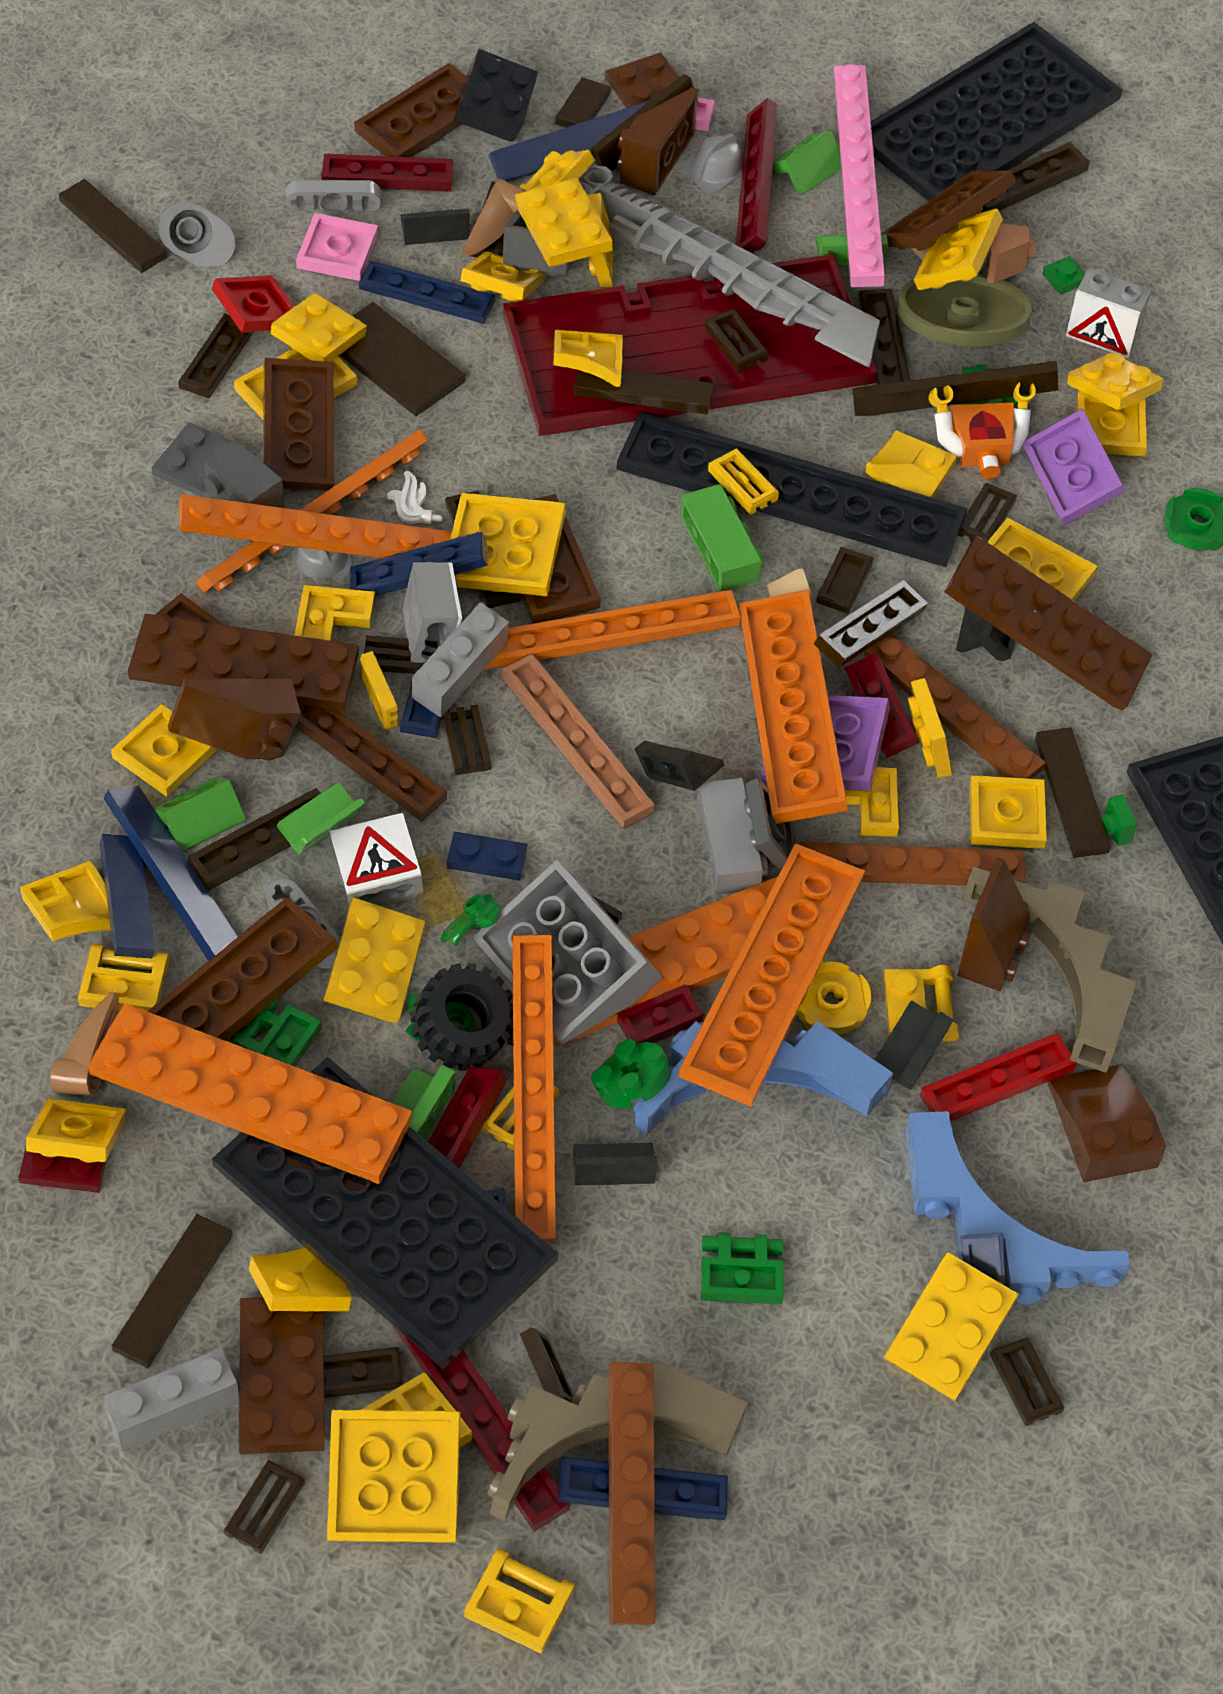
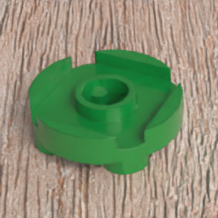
M1202 488L1184 490L1183 495L1176 498L1174 495L1167 504L1163 520L1169 539L1174 543L1193 550L1204 551L1221 548L1223 545V497L1216 492ZM1196 516H1201L1205 523H1199L1193 519Z
M628 1039L615 1047L614 1054L591 1074V1080L604 1104L612 1108L632 1107L630 1100L642 1096L645 1102L664 1088L671 1077V1069L668 1066L670 1061L660 1045L650 1042L636 1044L634 1040Z

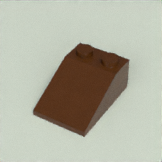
M692 87L635 118L629 129L625 128L622 131L619 139V147L622 148V154L617 165V170L621 171V184L654 196L656 195L695 134L698 89Z
M291 678L184 679L167 726L168 730L172 733L245 759L274 760L284 756L301 712Z
M996 858L972 915L957 975L997 991H1001L1005 980L1013 981L1020 960L1014 957L1017 950L1025 952L1032 933L1031 930L1026 929L1029 912L1009 868L1002 858Z
M1122 1065L1110 1066L1107 1073L1095 1069L1064 1075L1048 1082L1083 1182L1158 1168L1166 1149L1164 1139L1153 1111Z

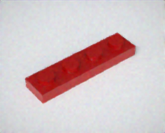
M1055 1033L921 1088L920 1097L929 1112H949L951 1122L1075 1071L1077 1063L1070 1061V1051L1059 1034Z

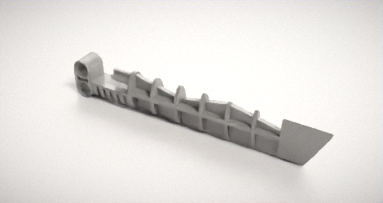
M590 167L578 179L587 196L589 194L601 193L608 219L613 222L609 230L632 242L634 249L642 252L647 250L663 255L662 262L665 265H673L682 261L695 267L692 272V278L695 280H702L712 275L725 284L722 289L723 294L728 296L736 293L749 303L753 309L784 318V324L788 327L795 323H800L818 329L820 332L815 337L816 341L870 367L879 329V319L769 263L761 257L738 247L732 242L707 231L702 226L676 215L670 209L662 208L660 204L652 203V200L643 198L642 195L624 188L623 185L613 181V174L606 167Z

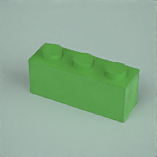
M721 484L683 494L680 516L721 592L758 582L760 570L764 567V559L761 550L758 547L754 548L750 540L747 524L744 521L740 522L736 514V505L733 498L727 496Z

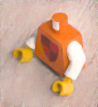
M1020 382L1015 387L1013 397L1018 402L1017 408H1014L1013 403L949 405L948 410L947 404L953 398L952 388L948 385L944 387L945 400L943 401L938 398L935 387L929 394V401L934 407H937L938 413H935L934 416L938 442L948 452L957 455L962 467L979 466L982 478H996L1001 473L1000 465H1009L1011 455L1020 451L1028 437L1031 410L1028 409V403L1036 392L1033 383L1030 386V396L1028 397L1020 395Z

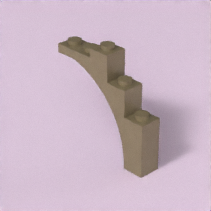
M973 866L963 897L964 902L977 906L991 871ZM1014 880L1029 912L1026 929L1032 931L1031 937L1054 961L1070 991L1076 1020L1075 1041L1070 1061L1107 1073L1137 981L1100 969L1111 936L1075 924L1085 891L1049 880L1046 890Z
M656 1361L654 1365V1436L681 1439L726 1455L742 1421L748 1402L660 1361ZM594 1372L588 1386L579 1385L572 1403L534 1385H531L525 1398L517 1396L507 1418L513 1422L509 1438L513 1439V1442L505 1458V1461L509 1462L510 1465L505 1474L497 1472L488 1490L487 1495L493 1498L489 1512L490 1515L505 1521L522 1486L538 1471L574 1449L593 1442L609 1439L608 1378Z

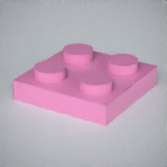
M314 213L296 258L297 269L360 281L378 237V225Z

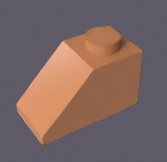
M1000 225L986 255L987 283L994 284L1025 271L1027 259H1033L1035 239H1030L1029 226Z

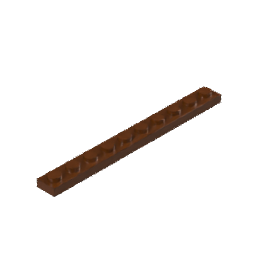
M182 593L156 613V615L224 625ZM299 705L301 714L296 724L297 729L421 822L447 800V791L342 712Z

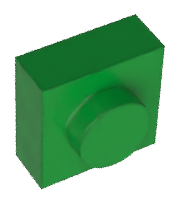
M1071 255L1044 266L1042 272L1043 276L1060 295L1078 288L1086 274Z
M1123 794L1110 797L1105 813L1102 815L1106 833L1113 836L1117 846L1131 843L1137 822Z

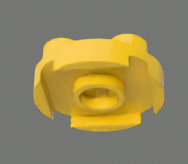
M832 961L822 962L797 1013L798 1018L808 1030L818 1021L838 1035L847 1034L860 1028L869 1013L871 1004V990L867 980L861 974L858 977L854 972L849 971L850 966ZM830 992L834 993L835 998H842V1001H839L837 1004H829L824 999H826L827 993Z

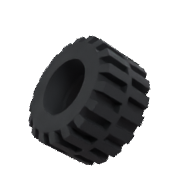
M460 963L451 965L448 971L443 968L436 973L434 978L431 977L413 1005L415 1008L411 1013L410 1020L415 1022L411 1029L413 1037L421 1038L417 1046L421 1051L428 1049L431 1053L428 1059L434 1063L437 1059L444 1061L443 1065L450 1069L454 1064H458L459 1071H466L471 1064L474 1067H480L487 1059L490 1061L511 1036L510 1033L513 1030V1004H509L513 994L510 989L503 990L501 986L505 981L500 976L493 979L489 976L492 970L486 967L482 971L476 970V964L468 963L462 969ZM461 1002L469 1005L480 1018L481 1031L466 1032L455 1027L446 1015L445 1004Z

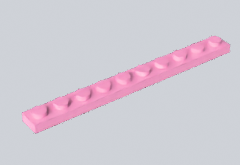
M853 64L834 66V87L851 287L884 286V265L865 65Z

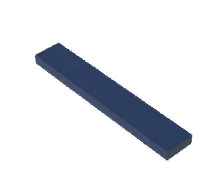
M647 102L490 152L489 159L497 178L510 182L535 174L544 164L545 157L552 151L562 155L571 150L574 152L589 150L592 154L590 149Z
M140 786L108 789L103 799L209 961L238 936Z

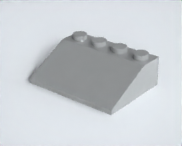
M558 860L553 862L500 911L493 926L481 928L472 937L513 985L512 935H552L553 1034L562 1044L634 1004L663 977L578 879Z

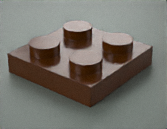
M661 52L605 71V79L626 108L650 101L679 78Z

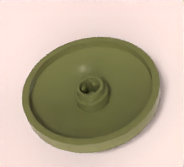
M978 273L977 276L968 281L957 280L947 283L938 289L931 287L920 291L914 279H912L900 290L897 310L903 323L924 337L952 345L980 347L1006 343L1024 334L1030 325L1032 305L1026 294L1014 285L1004 280L994 284L987 283V276Z

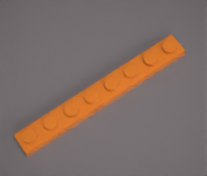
M420 429L300 509V511L334 514L343 507L339 501L348 495L353 501L369 490L366 485L367 482L373 478L378 483L395 472L392 465L400 460L406 465L422 454L418 448L428 441ZM253 541L205 573L195 583L204 593L212 587L219 592L234 581L231 574L240 568L244 573H247L262 562L259 555L267 550L273 555L286 545Z
M181 494L178 502L179 531L374 558H385L448 541L452 534L451 531Z
M732 590L511 627L508 629L507 644L484 670L509 666L530 654H533L540 661L740 626L741 616Z
M512 935L515 1216L546 1243H556L552 935Z

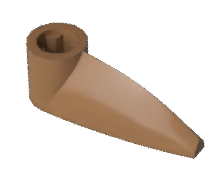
M500 178L497 179L469 235L461 256L469 257L478 253L504 234L505 225L518 210L515 205V194L526 192V190Z
M115 992L109 993L89 1013L74 1034L64 1057L57 1058L53 1062L50 1072V1083L54 1093L96 1095L102 1079L89 1074L88 1064L116 1018L119 997Z

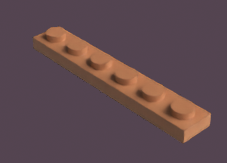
M533 654L502 669V679L623 829L654 813L655 804Z

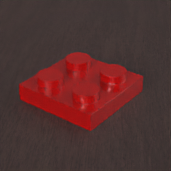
M272 275L215 278L211 288L241 332L271 330V324L294 308V305Z

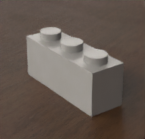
M480 602L414 674L412 678V698L441 718L507 644L509 621Z
M742 778L704 782L697 792L696 802L716 894L739 892L760 884L762 876L768 873L766 855L759 853L754 848L750 839L749 832L753 829L752 820L749 818L744 806L747 792H745Z
M219 1348L103 1396V1401L121 1450L124 1451L239 1403V1391L237 1381L222 1348Z

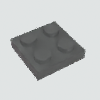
M188 422L151 467L152 475L195 495L207 497L204 484L203 461L232 441Z
M757 778L745 783L747 799L744 800V806L749 818L752 820L753 829L749 832L750 839L754 848L757 851H762L767 856L773 868L777 867L781 871L796 843L792 821L776 824L772 817L768 788Z

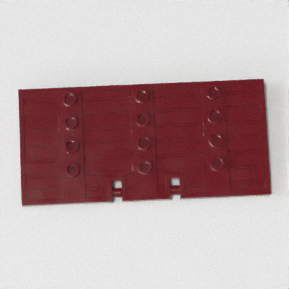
M833 254L771 263L852 305ZM692 275L637 283V292L627 293L625 286L622 285L503 303L504 321L539 436L636 421L639 412L656 417L690 413L574 395V384L579 370L553 365L555 330L622 335V370L715 383L710 409L875 384L877 370L873 359L870 367H867L816 341L815 337L820 332L818 329L800 323H795L788 327L784 324V318L753 309L749 303L736 293L728 296L723 294L722 289L725 284L716 277L711 281L705 282L703 279H693ZM732 309L736 310L768 352V360L761 363L758 360L756 361V366L751 368L745 365L744 371L739 373L704 328L706 319ZM727 320L726 322L731 327V329L733 331H736V329L732 326L729 320ZM740 336L741 342L748 349V351L752 353L753 351L749 348V346Z

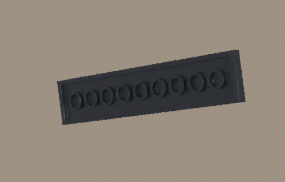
M639 412L617 459L616 470L694 492L720 484L708 471L709 463L737 448L779 492L777 501L773 503L768 501L766 507L763 509L757 507L756 511L943 567H947L967 512V508L642 412ZM730 461L739 472H742L733 461ZM749 479V483L760 494H762V492L756 487V485ZM722 486L726 495L732 497V495ZM733 498V500H734V502H735V505L741 506V505Z

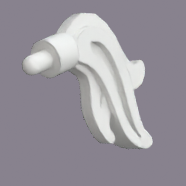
M405 471V484L402 491L392 490L387 494V498L394 500L396 503L398 517L407 524H432V521L441 522L443 519L441 515H436L433 510H426L421 507V504L426 499L425 484L423 482L420 483V488L418 489L415 476L411 472Z

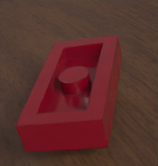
M685 984L617 1013V1023L627 1040L632 1039L636 1044L642 1042L655 1043L690 1028L695 1022H703L704 1014Z
M25 1148L18 1178L22 1184L99 1193L106 1162L89 1163L79 1158L64 1156L46 1157L40 1153L26 1151Z

